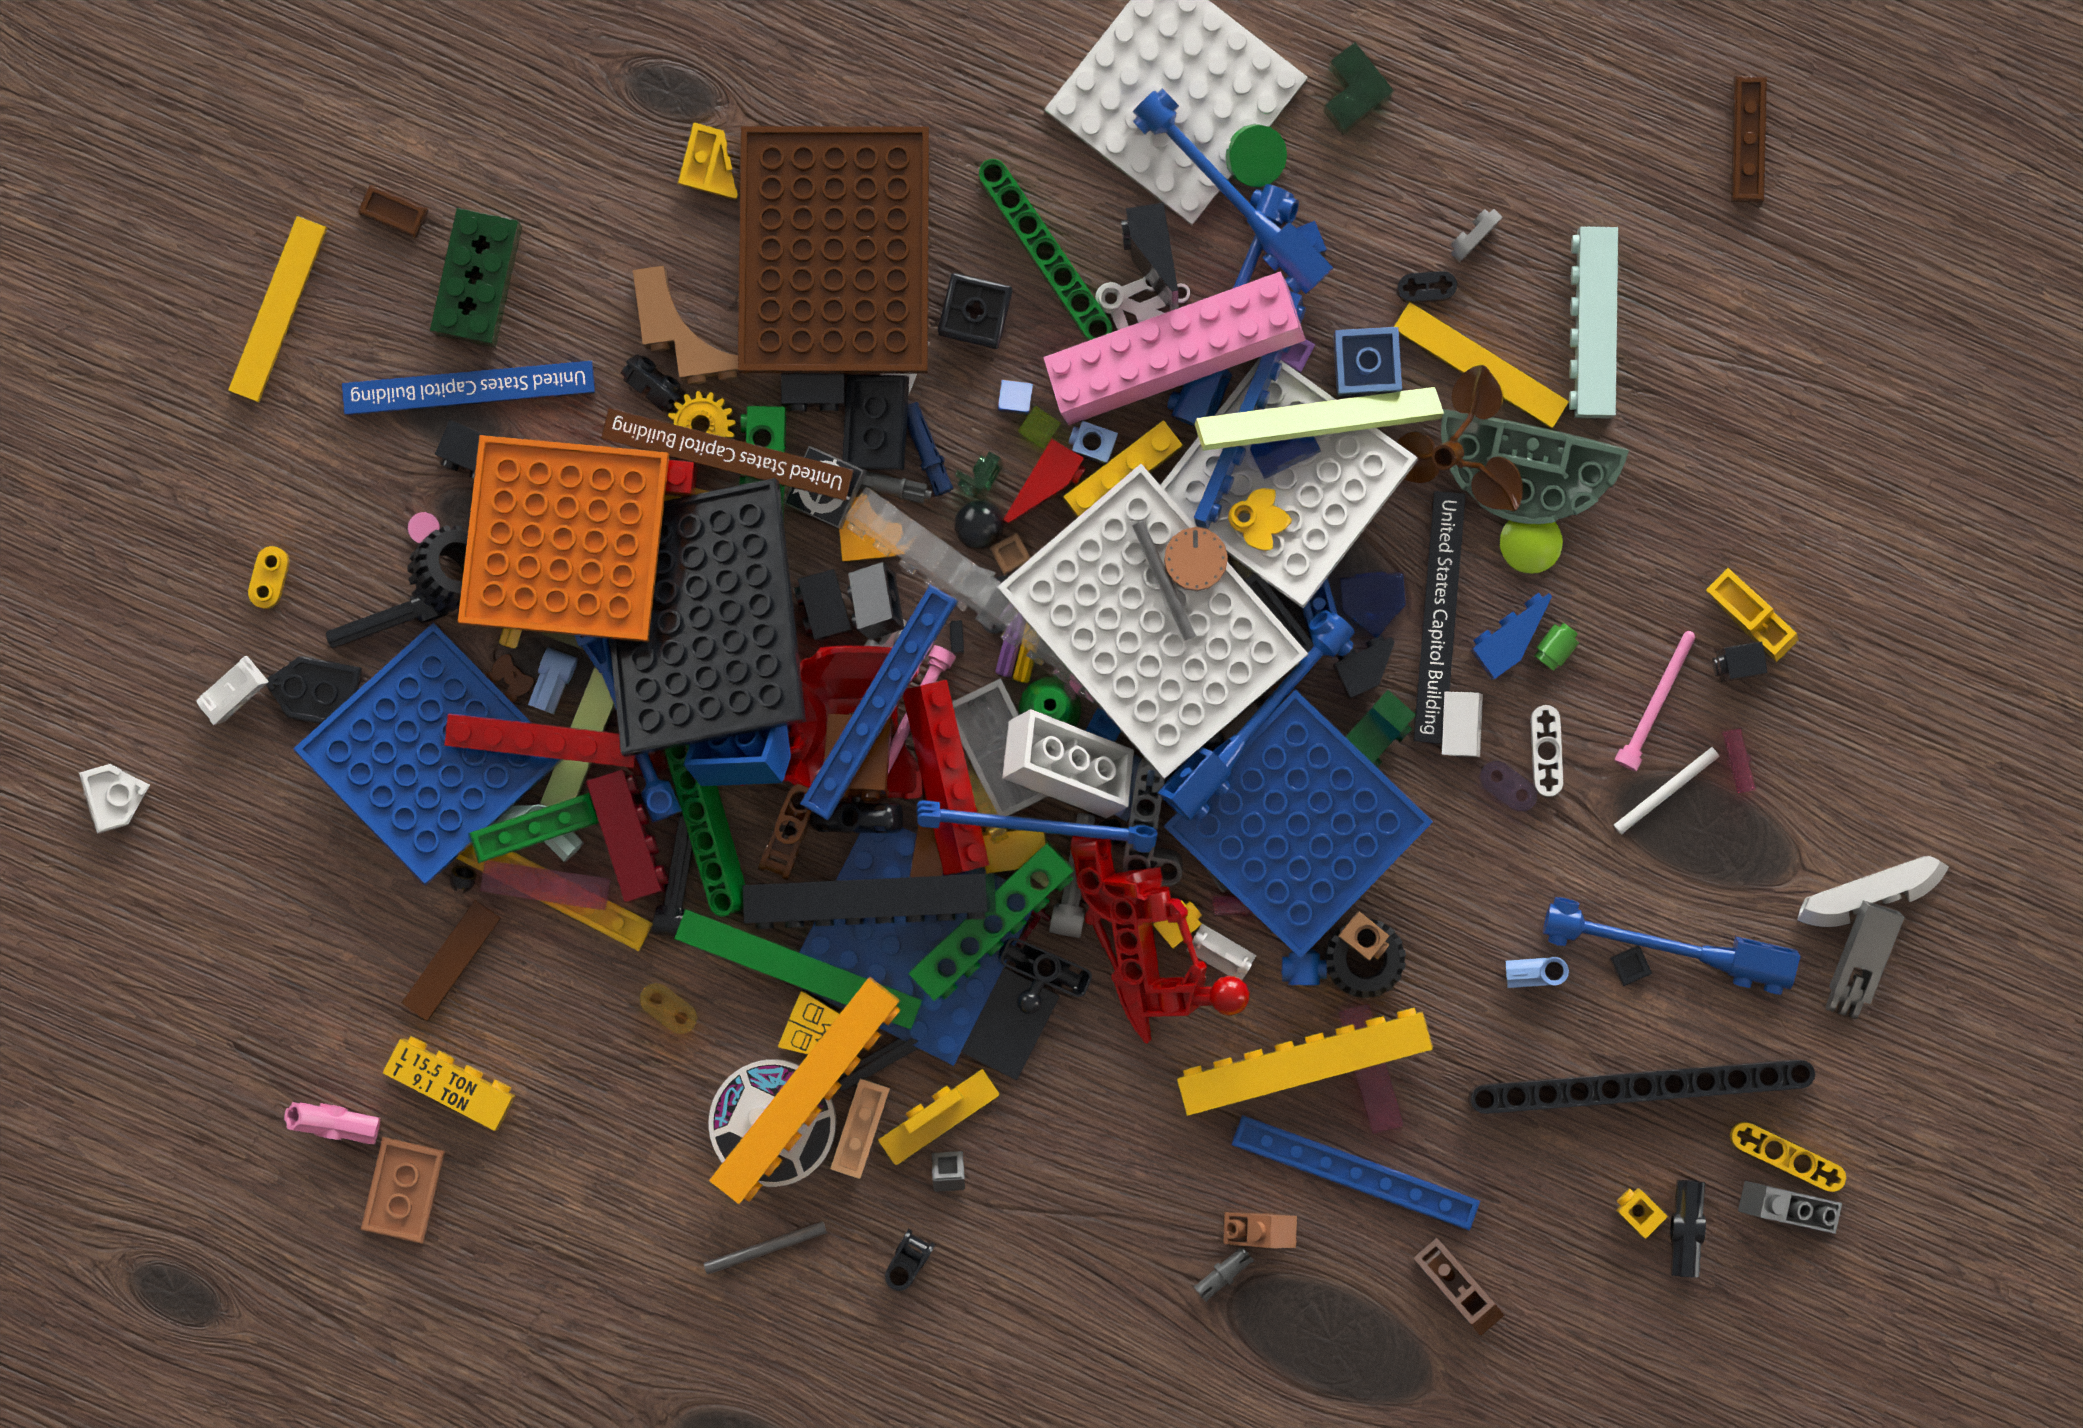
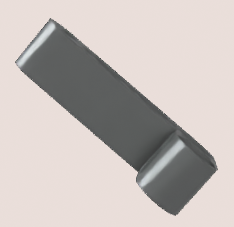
M1146 758L1139 762L1137 768L1129 827L1147 825L1157 830L1162 797L1157 792L1164 786L1165 779ZM1149 770L1155 771L1153 786H1146ZM1143 799H1149L1155 805L1150 809H1145L1138 802ZM1126 841L1123 872L1161 867L1165 863H1171L1177 869L1173 872H1165L1161 869L1162 886H1173L1180 881L1183 872V859L1177 851L1152 847L1150 852H1139L1133 848V844H1128V841ZM1134 858H1139L1145 862V865L1141 868H1136L1130 864V861Z

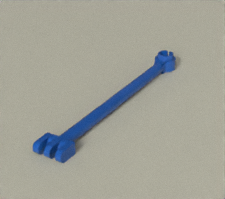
M922 800L917 803V822L922 827L939 828L940 822L1128 841V844H1133V848L1139 852H1150L1152 847L1156 845L1157 830L1147 825H1137L1127 829L940 809V802Z

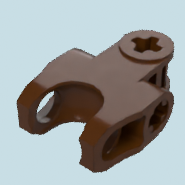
M796 784L789 790L776 821L772 837L768 841L758 867L759 870H768L783 876L782 879L788 881L796 863L799 848L809 828L812 813L808 808L804 810L796 809L793 801L799 793H807L808 787ZM792 825L796 832L794 835L788 836L785 833V828ZM773 855L788 861V863L783 865L770 860V856Z

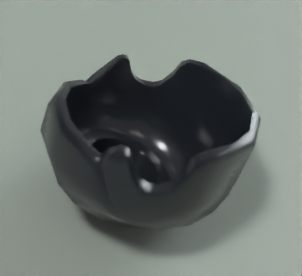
M975 500L964 505L955 517L954 531L960 542L968 547L976 549L985 548L1002 535L1004 517L998 506L988 500Z

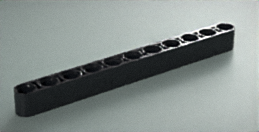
M1790 1059L1490 1083L1473 1087L1469 1092L1468 1101L1473 1110L1489 1114L1802 1089L1813 1083L1815 1070L1805 1060ZM1802 1065L1805 1068L1806 1077L1803 1081L1797 1083L1792 1079L1791 1071L1795 1066ZM1769 1067L1774 1071V1080L1771 1084L1764 1085L1760 1081V1073L1764 1068ZM1739 1070L1743 1075V1082L1739 1087L1733 1088L1728 1082V1076L1732 1071ZM1706 1072L1711 1076L1712 1083L1708 1089L1701 1090L1696 1083L1697 1077L1701 1073ZM1676 1075L1680 1080V1087L1676 1092L1670 1093L1665 1087V1081L1669 1076ZM1643 1077L1648 1081L1649 1089L1644 1095H1637L1633 1085L1635 1080ZM1608 1080H1613L1617 1084V1093L1613 1097L1607 1098L1602 1093V1085ZM1580 1082L1585 1086L1586 1094L1581 1100H1574L1571 1097L1570 1089L1572 1085ZM1545 1085L1552 1086L1555 1092L1553 1100L1548 1103H1543L1538 1095L1540 1088ZM1517 1087L1523 1093V1100L1518 1105H1511L1507 1100V1093L1512 1088ZM1482 1090L1489 1091L1492 1097L1490 1105L1485 1108L1478 1107L1475 1101L1477 1093Z

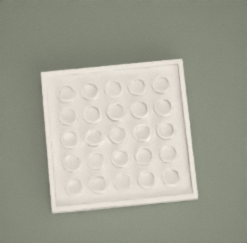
M1130 0L1044 111L1192 226L1220 190L1166 133L1154 135L1149 131L1145 135L1133 123V120L1137 117L1133 110L1150 93L1155 90L1158 93L1163 88L1179 105L1175 110L1177 113L1175 125L1217 170L1229 180L1232 175L1227 169L1225 155L1226 149H1229L1230 139L1233 134L1243 126L1251 124L1270 127L1308 77L1209 0Z
M1262 356L1215 416L1239 412ZM1280 360L1279 363H1282V369L1276 381L1271 380L1267 390L1270 392V397L1265 409L1336 399ZM1377 428L1244 445L1246 453L1240 466L1235 465L1231 474L1234 477L1231 490L1228 495L1223 493L1219 503L1222 505L1220 516L1216 523L1211 522L1208 530L1219 536L1226 547L1227 554L1304 608L1418 459ZM1199 437L1160 485L1194 524V515L1223 448L1203 451ZM1260 488L1274 489L1276 497L1273 505L1284 510L1292 519L1291 524L1285 530L1277 534H1271L1273 549L1268 551L1258 550L1248 545L1243 533L1234 530L1228 520L1230 508L1237 502L1246 501L1253 491ZM1242 513L1238 519L1241 522H1247L1250 519V515Z

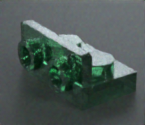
M989 451L986 458L980 456L972 471L975 473L974 479L959 470L956 471L954 476L962 492L973 498H976L978 494L986 498L1004 465L999 456Z

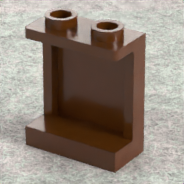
M828 714L824 762L852 715ZM889 717L840 801L848 800L849 797H861V800L866 802H879L880 798H888L887 779L890 745L895 731V725L891 717Z

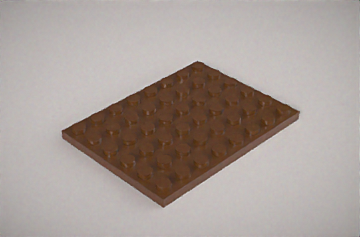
M741 126L738 373L928 374L929 126Z

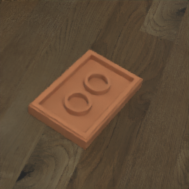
M382 1137L361 1230L423 1244L445 1151Z

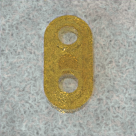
M653 983L646 986L641 992L640 1003L642 1008L674 1033H688L696 1026L698 1015L695 1008L665 985ZM654 993L661 994L663 998L661 1004L654 1005L652 1003L651 996ZM679 1012L687 1014L688 1020L685 1024L677 1022L676 1016Z

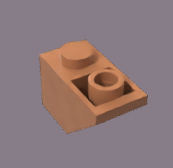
M1225 1212L1224 1244L1261 1248H1296L1297 1216Z

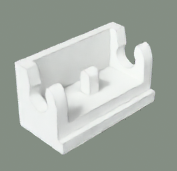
M244 656L213 686L200 695L196 702L213 725L220 724L231 717L269 681L249 657Z
M1444 692L1442 755L1480 757L1483 694Z

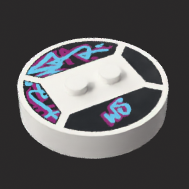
M779 1059L761 1060L740 1068L723 1082L713 1099L709 1113L710 1139L722 1163L796 1071L799 1064ZM825 1098L822 1099L818 1104V1107L822 1109L819 1115L809 1127L803 1123L798 1130L802 1136L789 1152L783 1149L778 1155L782 1162L769 1177L763 1174L758 1182L766 1187L792 1184L808 1176L823 1162L831 1149L836 1132V1113L832 1098L829 1101Z

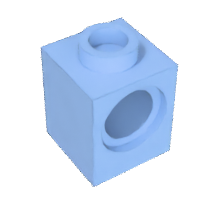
M1082 421L1080 428L1074 426L1068 444L1073 445L1072 451L1083 458L1105 465L1109 462L1118 433ZM1094 434L1100 438L1101 445L1098 449L1088 450L1084 447L1083 439L1087 435Z

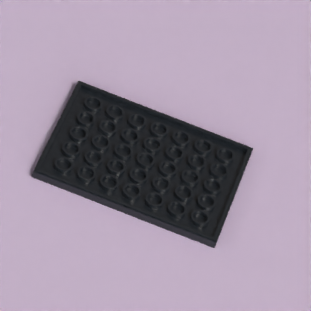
M776 478L664 501L649 641L610 638L621 755L624 757L806 722L780 485Z

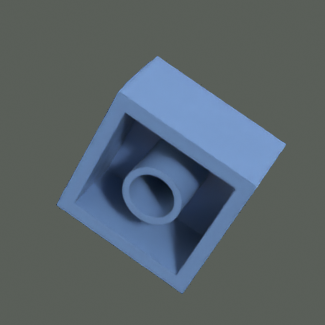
M1398 327L1335 330L1333 343L1337 397L1369 396L1402 391Z

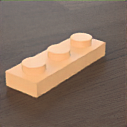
M859 1080L830 1168L831 1170L861 1179L890 1088L867 1080Z

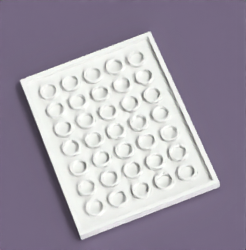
M1140 464L1002 582L997 589L1147 761L1165 779L1303 660L1308 653L1228 562L1223 576L1209 589L1200 591L1185 590L1170 578L1196 634L1194 638L1184 641L1132 525L1144 521L1163 564L1166 547L1172 537L1183 529L1196 526L1145 467Z

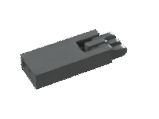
M1865 900L1862 901L1829 985L1832 991L1826 1003V1010L1834 1012L1838 1001H1840L1837 1013L1845 1016L1851 1005L1849 1017L1857 1019L1864 1002L1871 1004L1905 918L1899 911ZM1854 967L1863 969L1861 976L1854 974L1853 978L1855 980L1853 985H1847Z

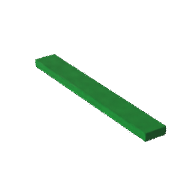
M685 909L674 938L845 1005H848L867 980V978ZM882 985L900 1000L896 1006L901 1010L892 1023L911 1030L922 1000Z

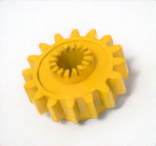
M697 391L696 399H691L688 394H685L684 399L686 403L682 405L675 402L674 405L678 412L668 414V417L674 421V425L693 429L696 420L705 418L710 422V427L706 433L734 439L735 437L729 431L730 427L736 426L735 420H728V417L733 413L732 409L727 408L723 410L725 400L721 398L714 402V394L712 392L707 395V398H703L701 392Z

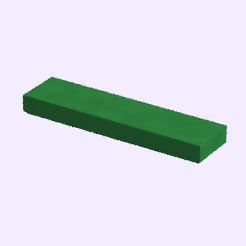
M590 793L468 834L477 861L481 863L597 824L599 820Z

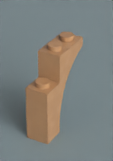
M658 266L633 270L644 347L651 348V352H662L670 350L669 345L675 344L679 378L681 381L687 380L688 385L705 383L706 377L718 376L719 380L737 378L738 355L729 354L708 345L698 338L680 318L670 295L665 267Z

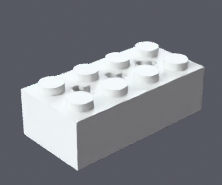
M1030 709L1009 721L1002 778L1108 818L1128 807L1134 750Z

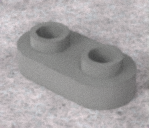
M1484 209L1472 222L1476 227L1468 235L1463 231L1451 243V246L1454 248L1451 255L1460 263L1503 217L1495 209L1490 213Z

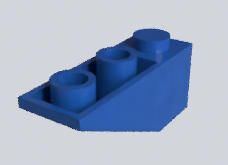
M1540 593L1536 594L1524 603L1527 609L1517 616L1514 611L1499 621L1501 628L1491 634L1489 630H1486L1473 640L1476 646L1470 651L1491 680L1496 679L1522 659L1552 598L1550 593L1544 597Z

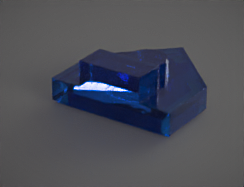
M1314 436L1251 444L1250 453L1264 479L1321 452Z
M1386 572L1354 574L1355 577L1340 578L1343 611L1362 625L1375 638L1380 636L1390 621L1406 605L1403 572L1388 574Z

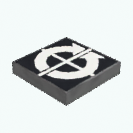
M808 446L804 458L854 470L847 500L842 501L790 488L784 504L842 529L867 471Z

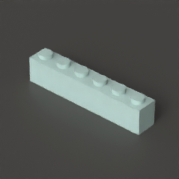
M1580 227L1577 235H1572L1571 252L1572 254H1577V266L1571 267V285H1576V297H1571L1570 314L1571 316H1576V329L1571 328L1570 347H1575V360H1570L1569 375L1570 379H1575V391H1570L1569 410H1574V418L1612 419L1616 415L1618 227Z

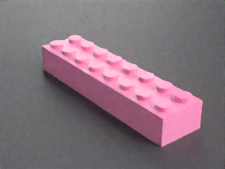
M1280 271L1043 358L1060 413L1068 425H1072L1300 343L1306 339L1289 287Z

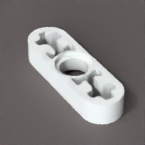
M1543 705L1536 708L1530 718L1533 785L1537 793L1550 797L1558 794L1563 787L1561 723L1559 712L1550 705ZM1543 711H1547L1548 716H1553L1554 722L1548 724V733L1554 731L1555 738L1547 736L1537 739V732L1544 733L1543 724L1537 723V717L1542 716ZM1550 742L1554 745L1556 753L1551 760H1544L1539 756L1538 747L1541 743ZM1538 764H1557V770L1550 769L1551 779H1556L1557 785L1552 786L1550 792L1546 791L1545 786H1540V780L1545 779L1546 773L1545 769L1539 771Z

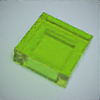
M1034 406L1019 428L1018 433L1044 450L1061 423L1037 406Z

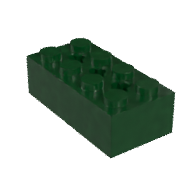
M461 208L456 209L430 328L434 335L496 348L522 225L518 220ZM486 241L490 246L489 250L484 249L482 254H479L476 248L477 245ZM479 271L483 279L477 280L476 284L472 285L473 282L470 280V276L475 275ZM472 302L477 307L476 311L472 310L469 312V315H466L463 307Z

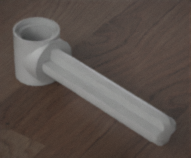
M1078 813L1076 823L1094 825L1095 816L1087 813ZM1070 850L1068 862L1074 868L1070 874L1073 880L1063 889L1061 904L1056 903L1054 905L1049 933L1080 938L1085 910L1079 907L1082 894L1076 882L1074 859Z

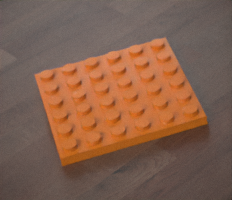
M480 435L458 623L648 642L669 453Z

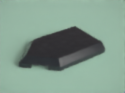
M299 656L275 674L267 677L266 679L269 682L266 686L288 718L321 724L359 690L362 668Z

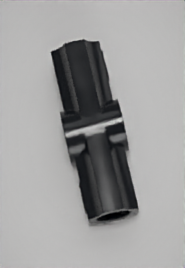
M1677 1180L1675 1213L1672 1214L1670 1224V1240L1673 1242L1672 1276L1699 1277L1701 1244L1704 1243L1706 1232V1218L1703 1215L1705 1182Z

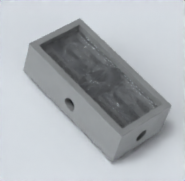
M1001 678L952 702L961 743L996 815L1010 816L1050 797L1002 778L1009 721L1019 715Z

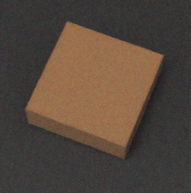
M1018 533L990 547L1004 575L1020 568L1030 559Z

